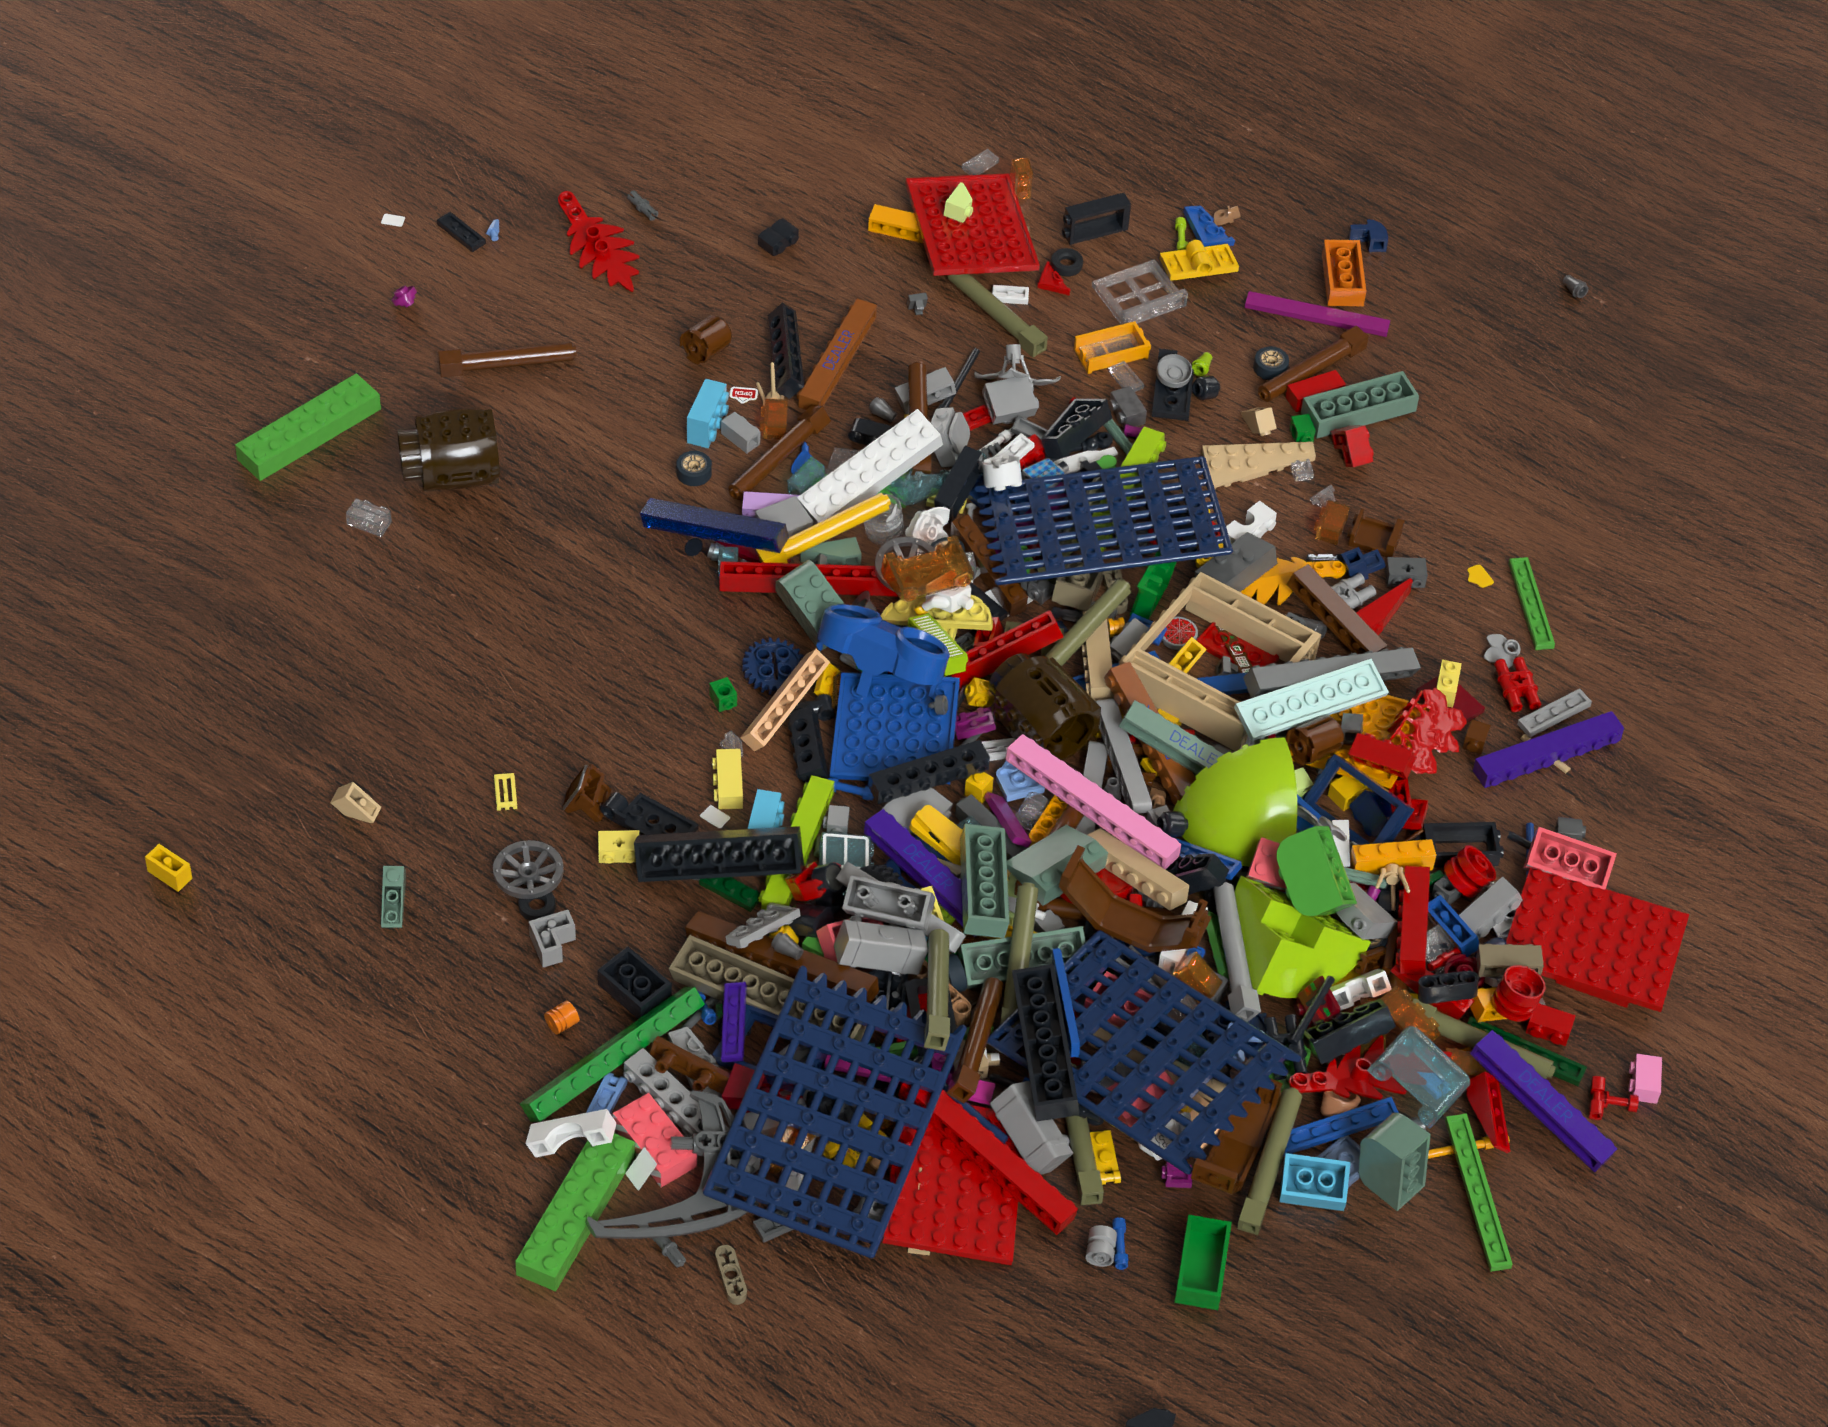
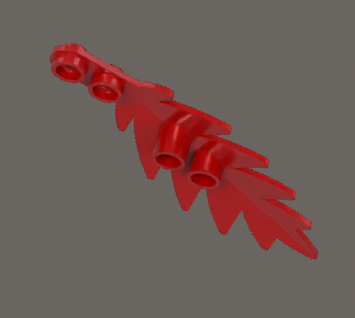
M562 192L558 197V203L572 224L567 232V236L575 234L571 241L569 254L573 255L584 247L580 257L579 268H583L595 260L592 269L593 279L607 271L610 287L619 283L628 291L633 292L634 288L630 277L638 275L639 271L623 263L637 260L640 256L617 249L634 245V241L619 237H607L624 232V228L608 224H597L602 222L603 218L588 217L572 192Z
M1381 1035L1368 1049L1364 1058H1360L1361 1045L1353 1048L1351 1052L1345 1054L1338 1068L1334 1058L1329 1063L1326 1072L1295 1073L1290 1077L1288 1084L1290 1087L1299 1090L1300 1093L1333 1091L1339 1096L1349 1098V1092L1360 1096L1381 1100L1383 1095L1374 1087L1404 1095L1407 1090L1397 1081L1425 1086L1426 1081L1416 1072L1439 1074L1441 1069L1436 1064L1450 1058L1452 1052H1430L1429 1041H1425L1407 1055V1036L1403 1035L1384 1057V1036Z

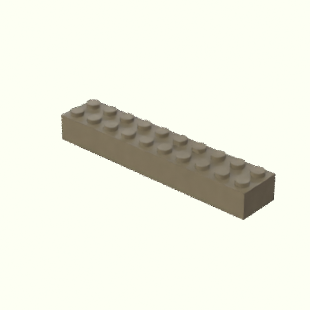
M689 935L669 967L674 981L688 987H695L698 991L723 1002L725 983L746 982V1004L778 1016L794 981L791 977ZM794 1000L788 1015L800 1019L806 1004ZM814 1007L808 1023L820 1027L826 1012ZM834 1015L828 1030L840 1034L846 1019ZM854 1022L848 1037L861 1041L866 1026Z

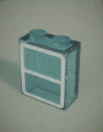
M822 832L819 842V866L835 862L841 864L842 869L846 861L859 869L864 866L874 865V862H871V857L874 854L871 836Z

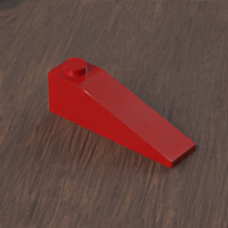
M1409 578L1356 613L1379 635L1410 594L1413 580Z
M1395 965L1390 970L1417 994L1419 979L1423 976L1435 975L1426 969L1425 974L1400 973V965ZM1465 999L1432 1003L1430 1005L1436 1007L1437 1011L1460 1020L1475 1000Z
M1483 1072L1465 1082L1466 1095L1492 1145L1505 1153H1509L1511 1151L1499 1081L1493 1075Z

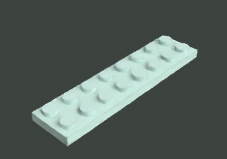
M1372 659L1236 703L1234 709L1250 740L1254 741L1296 727L1322 715H1331L1385 697L1389 692Z

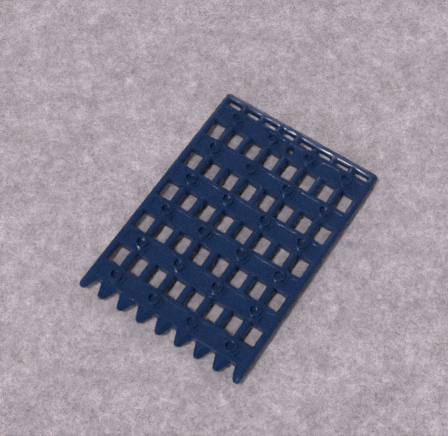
M1204 456L1024 479L1021 486H1005L1006 489L995 491L994 487L986 488L985 485H979L974 488L975 492L988 493L987 496L977 499V503L991 504L990 507L980 510L979 514L993 515L994 517L982 522V526L996 527L995 530L984 533V537L999 539V541L987 545V549L1001 550V553L990 556L989 559L1004 562V564L992 568V572L1006 573L1007 575L995 580L996 585L1216 557L1233 553L1229 534ZM1195 464H1200L1201 468H1196ZM1175 467L1176 471L1158 473L1157 469ZM1135 472L1138 473V476H1134V477H1127V478H1121V477H1120V474L1135 473ZM1203 475L1204 479H1199L1198 476ZM1097 477L1101 479V481L1083 483L1082 480ZM1178 478L1179 481L1177 483L1161 484L1162 480ZM1063 482V486L1045 487V484ZM1141 484L1139 488H1123L1124 485ZM1206 486L1207 490L1202 491V487ZM1021 487L1026 488V491L1008 493L1007 490ZM1103 488L1104 491L1101 493L1086 494V490ZM1166 491H1182V494L1164 495ZM1066 494V497L1048 499V495ZM1144 495V499L1129 501L1126 499L1128 496ZM1210 497V502H1206L1205 498ZM1028 498L1029 501L1026 503L1018 504L1010 503V500H1018ZM1098 500H1106L1107 502L1106 504L1091 506L1088 503ZM1185 502V505L1168 507L1167 503ZM1053 506H1069V509L1051 511V507ZM1147 506L1148 509L1130 512L1129 508ZM1031 509V514L1013 515L1015 511ZM1208 509H1213L1214 513H1209ZM1109 511L1110 515L1092 517L1091 513ZM1188 512L1189 515L1179 518H1171L1170 514ZM1071 516L1072 520L1054 522L1053 519ZM1150 517L1151 520L1149 522H1141L1134 524L1132 521V519H1140ZM1216 520L1217 524L1212 525V521ZM1028 521L1034 522V525L1016 527L1015 524ZM1112 522L1113 525L1111 527L1096 529L1094 526L1095 524ZM1184 524H1191L1192 528L1174 530L1173 527ZM1074 527L1075 530L1073 532L1058 534L1056 532L1057 529H1065ZM1153 529L1154 533L1136 535L1135 532ZM1036 532L1037 534L1036 537H1028L1019 539L1018 537L1019 534H1027ZM1215 532H1220L1221 536H1216ZM1115 534L1116 538L1098 540L1097 536ZM1195 536L1194 540L1177 541V537ZM1077 539L1078 542L1066 545L1059 544V541ZM1154 540L1157 542L1156 545L1139 547V542ZM1223 543L1224 548H1219L1218 544ZM1039 544L1040 547L1021 550V546ZM1118 545L1119 550H1111L1101 552L1100 550L1101 547H1109ZM1198 547L1199 550L1181 553L1180 549ZM1079 550L1081 554L1066 557L1062 556V553ZM1160 553V556L1142 558V554ZM1042 555V560L1024 562L1023 559ZM1121 557L1122 561L1120 562H1112L1105 564L1103 561V559ZM1083 562L1082 567L1065 568V564ZM1045 568L1044 572L1029 574L1026 572L1027 569Z
M1101 930L1093 934L1064 963L1065 972L1073 966L1076 967L1069 975L1066 973L1073 1010L1081 1014L1075 1020L1080 1047L1088 1041L1099 1048L1093 1056L1080 1049L1078 1058L1086 1063L1079 1070L1072 1066L1078 1103L1187 1175H1190L1193 1171L1187 1162L1190 1157L1206 1160L1207 1155L1200 1147L1203 1143L1215 1146L1220 1145V1140L1214 1133L1217 1129L1233 1132L1234 1126L1228 1119L1230 1115L1247 1117L1248 1113L1241 1105L1244 1101L1261 1103V1098L1255 1091L1258 1087L1274 1090L1275 1085L1268 1076L1271 1073L1287 1076L1288 1070L1282 1064L1285 1059L1295 1062L1301 1061V1056ZM1099 940L1103 941L1096 948L1093 947ZM1086 953L1089 954L1083 961H1080ZM1121 954L1135 961L1128 969L1115 961ZM1108 967L1121 974L1115 982L1102 974ZM1154 974L1167 981L1161 989L1148 982ZM1095 980L1107 987L1101 995L1089 988ZM1141 987L1154 995L1148 1002L1134 995ZM1081 993L1094 1001L1088 1008L1075 1001ZM1186 995L1200 1002L1193 1010L1180 1002ZM1129 1001L1139 1007L1140 1010L1133 1016L1120 1007ZM1017 1008L989 1035L987 1043L1028 1070L1026 1058L1020 1055L1024 1050L1020 1022L1014 1028L1011 1027L1019 1019ZM1173 1008L1186 1015L1180 1023L1167 1016ZM1115 1014L1127 1023L1118 1029L1107 1022V1020ZM1220 1015L1233 1023L1227 1031L1213 1023ZM1160 1021L1173 1029L1166 1037L1153 1029ZM1100 1027L1113 1035L1106 1043L1093 1035ZM1206 1029L1220 1037L1214 1044L1200 1037ZM1004 1033H1007V1035L1001 1041L997 1040ZM1146 1035L1159 1042L1153 1050L1140 1043ZM1253 1036L1267 1044L1260 1052L1246 1044ZM1193 1042L1207 1050L1200 1058L1186 1050ZM1133 1048L1146 1056L1139 1064L1126 1056ZM1239 1050L1253 1057L1247 1066L1233 1058ZM1179 1056L1193 1064L1186 1072L1173 1064ZM1119 1062L1132 1070L1126 1077L1112 1070ZM1226 1063L1240 1071L1234 1079L1220 1072ZM1165 1070L1179 1077L1173 1085L1159 1077ZM1105 1076L1118 1083L1112 1091L1099 1084ZM1213 1077L1226 1085L1220 1093L1206 1085ZM1152 1083L1165 1091L1159 1099L1145 1091ZM1091 1090L1105 1098L1098 1106L1085 1098ZM1199 1091L1213 1099L1206 1107L1192 1099ZM1138 1097L1152 1105L1145 1113L1131 1105ZM1185 1105L1199 1113L1193 1121L1178 1113ZM1124 1111L1138 1119L1132 1127L1117 1119ZM1171 1119L1186 1127L1179 1135L1165 1127ZM1158 1133L1172 1141L1165 1149L1151 1141Z
M800 966L703 1189V1194L706 1197L865 1257L874 1258L966 1033V1026L960 1025L953 1033H950L945 1051L925 1048L924 1029L927 1020L925 1010H920L912 1019L908 1018L907 1005L904 1002L900 1003L893 1011L887 1010V998L885 995L879 996L873 1004L867 1002V990L865 988H860L853 996L847 995V983L845 980L840 981L833 989L827 988V975L825 973H821L811 982L807 980V968ZM794 1000L806 1004L800 1019L788 1015ZM814 1007L826 1012L820 1027L808 1023ZM834 1015L846 1019L840 1034L828 1030ZM854 1022L866 1026L861 1041L848 1037ZM874 1030L886 1034L880 1049L868 1045ZM778 1037L791 1041L785 1056L772 1052ZM894 1037L907 1041L901 1056L888 1052ZM799 1044L811 1048L805 1063L793 1059ZM914 1045L926 1049L921 1064L908 1060ZM819 1051L831 1056L825 1071L812 1067ZM934 1052L947 1056L941 1072L929 1067ZM839 1059L851 1063L845 1078L833 1074ZM859 1066L871 1070L865 1086L853 1082ZM763 1073L775 1077L769 1093L756 1089ZM879 1074L891 1078L885 1093L873 1089ZM783 1081L795 1085L789 1101L777 1096ZM899 1081L911 1085L905 1101L893 1097ZM803 1088L815 1092L809 1108L797 1104ZM919 1089L932 1093L926 1109L914 1104ZM823 1096L835 1100L830 1115L817 1111ZM844 1103L856 1108L850 1123L837 1119ZM747 1110L759 1114L753 1130L740 1126ZM864 1111L876 1115L870 1131L858 1127ZM767 1118L779 1122L773 1138L761 1134ZM884 1118L896 1122L890 1138L878 1134ZM787 1125L799 1129L794 1145L781 1141ZM904 1126L917 1130L911 1146L898 1142ZM808 1133L820 1137L814 1153L801 1149ZM828 1141L840 1145L834 1161L822 1157ZM731 1148L743 1152L737 1168L724 1164ZM848 1148L860 1152L855 1168L842 1164ZM751 1155L763 1159L757 1176L745 1172ZM868 1156L881 1160L875 1176L862 1172ZM771 1163L784 1167L777 1183L765 1179ZM889 1163L901 1168L895 1184L883 1180ZM792 1171L804 1175L798 1191L785 1187ZM812 1178L824 1182L818 1199L806 1195ZM714 1186H717L727 1191L724 1194L716 1190H713ZM833 1186L845 1190L839 1206L826 1202ZM734 1194L747 1197L746 1202L734 1198ZM853 1194L865 1198L859 1214L847 1210ZM757 1201L768 1206L766 1209L755 1206L754 1203ZM799 1201L801 1205L796 1207L793 1205V1202ZM873 1202L886 1206L880 1222L867 1218ZM778 1209L788 1213V1215L785 1217L774 1212ZM796 1216L808 1220V1224L795 1221ZM816 1225L829 1228L828 1233L816 1229ZM837 1232L850 1236L849 1240L836 1236ZM858 1240L869 1243L870 1247L867 1248L856 1243Z

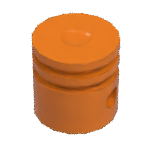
M568 1000L544 1013L546 1023L556 1035L575 1025L580 1020L575 1007Z

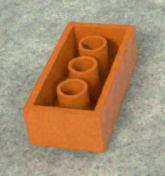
M1324 240L1322 261L1328 306H1364L1366 284L1360 240Z

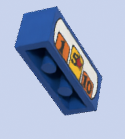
M1439 895L1430 901L1428 919L1438 930H1441L1440 933L1445 935L1444 937L1449 940L1452 946L1459 948L1461 954L1466 955L1465 957L1477 951L1480 944L1477 935L1446 900Z

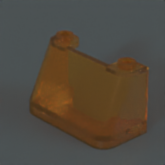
M957 535L948 537V543L945 546L937 545L936 551L903 559L902 555L896 558L894 552L884 554L881 574L902 601L910 602L915 598L957 587H966L971 583L974 571Z

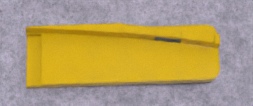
M931 805L924 806L911 820L909 829L953 864L961 866L960 838L963 830ZM929 832H932L940 840L939 844L930 836ZM1007 869V881H1009L1008 878H1009V876H1010V874H1011V873L1008 871V869Z

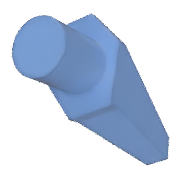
M498 219L493 220L486 232L492 241L498 240Z

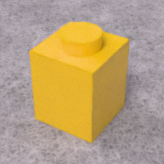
M985 772L970 775L965 783L964 796L968 797L972 794L982 804L985 801L984 796L986 793H992L994 778Z

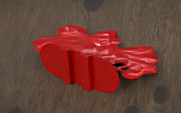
M1433 688V690L1424 689L1422 691L1421 689L1397 713L1394 718L1395 721L1387 729L1390 734L1386 739L1392 741L1397 734L1400 735L1401 744H1396V746L1401 747V745L1407 746L1405 743L1407 742L1405 738H1407L1416 756L1411 770L1416 774H1435L1437 772V762L1432 754V750L1436 749L1440 753H1445L1448 750L1459 752L1458 741L1452 736L1451 731H1461L1467 724V720L1460 709L1447 707L1446 695L1440 690ZM1423 692L1425 702L1424 704H1418L1417 702ZM1414 707H1417L1421 713V716L1416 719L1409 717ZM1406 720L1415 727V731L1412 734H1405L1401 730Z

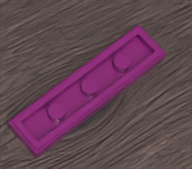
M987 792L984 798L1001 826L1005 828V832L1012 843L1026 848L1029 847L1032 841L1005 799L999 795Z

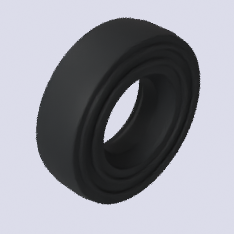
M1062 248L1053 253L1051 267L1061 276H1074L1082 270L1083 257L1074 249ZM1063 259L1072 260L1074 264L1063 265L1060 263V261Z
M550 892L542 897L533 899L519 898L518 907L521 915L531 921L553 914L556 908V901L554 895ZM534 899H541L545 902V906L542 909L535 910L529 906V903Z

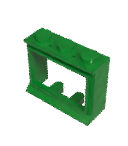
M1156 552L1154 557L1160 556V553ZM1177 562L1148 566L1137 586L1139 591L1130 616L1134 613L1148 620L1150 619L1169 585Z

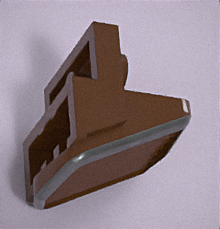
M593 764L585 765L570 784L565 794L563 809L566 813L581 809L593 821L599 822L603 818L600 807L609 798L612 789L603 782L605 775Z

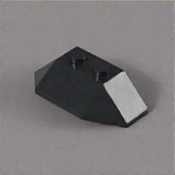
M876 969L868 973L878 977L879 992L870 1004H873L881 995L886 996L887 1010L893 1011L900 1003H905V982L908 980V974Z

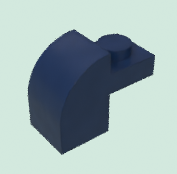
M1367 219L1366 224L1350 225L1348 240L1367 242L1368 252H1386L1388 234L1385 226L1380 222Z
M1359 547L1341 554L1342 562L1346 566L1350 577L1361 573L1364 579L1367 580L1369 579L1368 574L1386 567L1378 549L1363 555Z

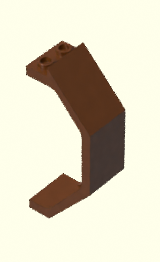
M1077 845L1061 876L1059 888L1095 929L1101 930L1112 937L1149 953L1197 948L1212 918L1208 915L1209 911L1206 910L1207 901L1200 899L1196 911L1193 914L1162 916L1116 896L1084 862L1085 848Z
M1271 1079L1275 1085L1274 1090L1258 1087L1255 1091L1261 1098V1103L1244 1101L1241 1104L1248 1113L1246 1118L1235 1115L1228 1117L1234 1126L1233 1132L1220 1131L1218 1135L1220 1145H1213L1206 1161L1199 1158L1196 1159L1191 1179L1230 1194L1241 1190L1263 1144L1282 1093L1283 1083Z

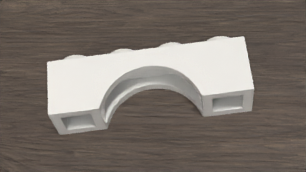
M607 1109L534 1123L530 1126L526 1145L535 1157L555 1154L563 1143L575 1137H586L592 1146L612 1143L616 1121Z

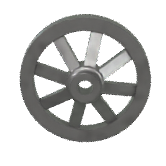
M914 537L895 538L886 542L877 552L875 559L876 575L884 586L894 592L901 594L926 591V586L938 580L940 575L941 560L937 551L929 543ZM900 547H911L909 557L904 558ZM917 548L927 554L918 561L914 560ZM893 549L899 563L885 555ZM932 560L934 569H918ZM882 562L896 570L884 571ZM916 575L930 577L922 582ZM900 576L901 578L897 583L889 577ZM906 580H911L914 585H905Z
M531 840L520 841L507 846L497 855L493 864V875L497 886L506 894L521 899L538 898L552 892L561 882L564 872L562 858L553 847L543 842ZM523 851L524 862L520 864L512 855ZM529 851L541 852L535 862L530 861ZM547 856L553 860L554 864L540 868ZM507 861L517 871L501 868L503 863ZM555 871L551 879L542 877V875ZM503 877H510V878H517V879L514 880V881L511 882V883H508L507 881H505V879H504ZM537 882L544 885L534 888L533 884ZM525 884L528 889L518 888V886Z

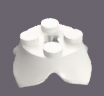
M935 507L923 512L917 511L905 531L906 537L918 538L930 545L937 539L949 537L943 530V526L948 523L950 509ZM917 548V553L921 558L927 555L924 551Z

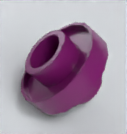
M404 285L394 292L395 296L391 301L394 306L400 305L406 308L414 303L413 299L417 290L413 285L409 287Z

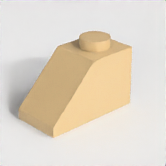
M1256 407L1241 412L1252 433H1260V436L1271 434L1270 430L1277 429L1272 407Z
M354 782L339 787L330 802L343 815L368 823L375 821L381 809V806Z

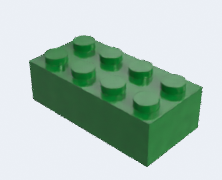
M1188 1215L1175 1303L1213 1310L1219 1309L1232 1222Z

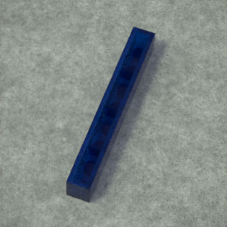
M649 498L640 512L643 526L646 528L776 553L781 552L789 539L785 523Z

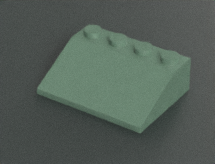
M1065 825L1007 860V869L1021 884L1024 882L1035 884V887L1039 889L1037 900L1044 906L1063 894V891L1059 888V883L1077 845L1085 848L1083 860L1094 873L1106 867L1108 852L1094 838Z

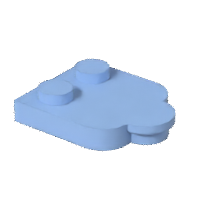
M1007 761L996 771V781L1007 802L1045 793V787Z

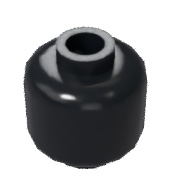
M1211 375L1196 378L1192 385V392L1199 400L1214 399L1220 391V383Z
M1180 811L1163 812L1157 819V827L1170 837H1182L1188 829V820Z

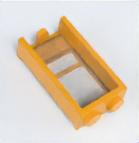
M1136 321L1075 336L1074 351L1088 374L1099 369L1143 358L1148 359L1149 351L1151 350L1149 340H1146L1142 328H1139Z

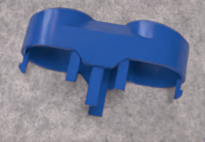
M838 604L826 608L817 634L819 642H817L816 646L818 650L821 651L823 645L853 657L858 669L862 670L856 693L864 697L868 695L873 675L888 674V671L910 682L932 685L929 697H932L937 693L935 691L937 685L943 680L950 657L945 644L935 636L917 628H901L882 620L881 615L877 611L862 606Z

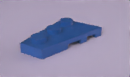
M1202 206L1184 207L1183 213L1196 239L1200 240L1204 247L1222 244L1234 246L1235 240L1225 234V229L1222 226L1218 227L1213 222L1214 218Z

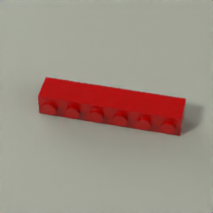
M1051 610L967 651L968 662L966 663V671L951 675V677L960 678L959 689L963 685L967 686L974 677L981 679L995 672L1005 660L1016 654L1024 653L1029 655L1063 638V634Z
M1405 866L1404 876L1410 893H1407L1404 888V890H1400L1399 902H1403V905H1399V918H1402V921H1398V933H1401V937L1397 936V949L1401 950L1396 952V965H1400V973L1425 974L1430 867ZM1400 878V887H1404Z

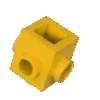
M974 677L965 688L968 705L987 708L994 703L995 696L989 691L988 680Z

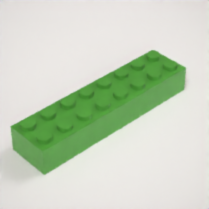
M356 373L235 444L237 460L261 481L381 410L380 394Z
M614 1133L612 1143L592 1146L589 1141L586 1142L515 1261L517 1276L555 1292L557 1291L591 1233L586 1225L587 1217L598 1221L635 1158L634 1141Z

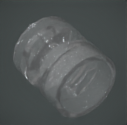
M1037 792L1028 793L1015 814L1021 826L1027 830H1032L1049 804V801Z

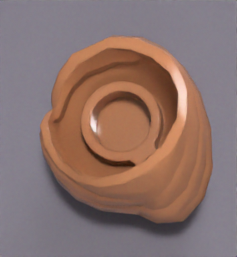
M1324 1091L1321 1113L1324 1118H1328L1358 1108L1361 1099L1357 1094H1350L1349 1098H1345L1335 1094L1333 1091Z

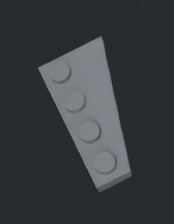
M769 903L766 911L761 909L757 912V918H749L746 921L747 925L739 926L728 934L726 942L728 945L736 946V948H745L754 940H760L764 935L777 931L779 927L791 924L794 919L800 917V910L795 907Z
M688 1027L668 1033L669 1042L719 1067L713 1056L705 1051L703 1044ZM686 1076L692 1091H694L692 1085L695 1080ZM706 1087L703 1091L722 1098V1094L709 1087Z

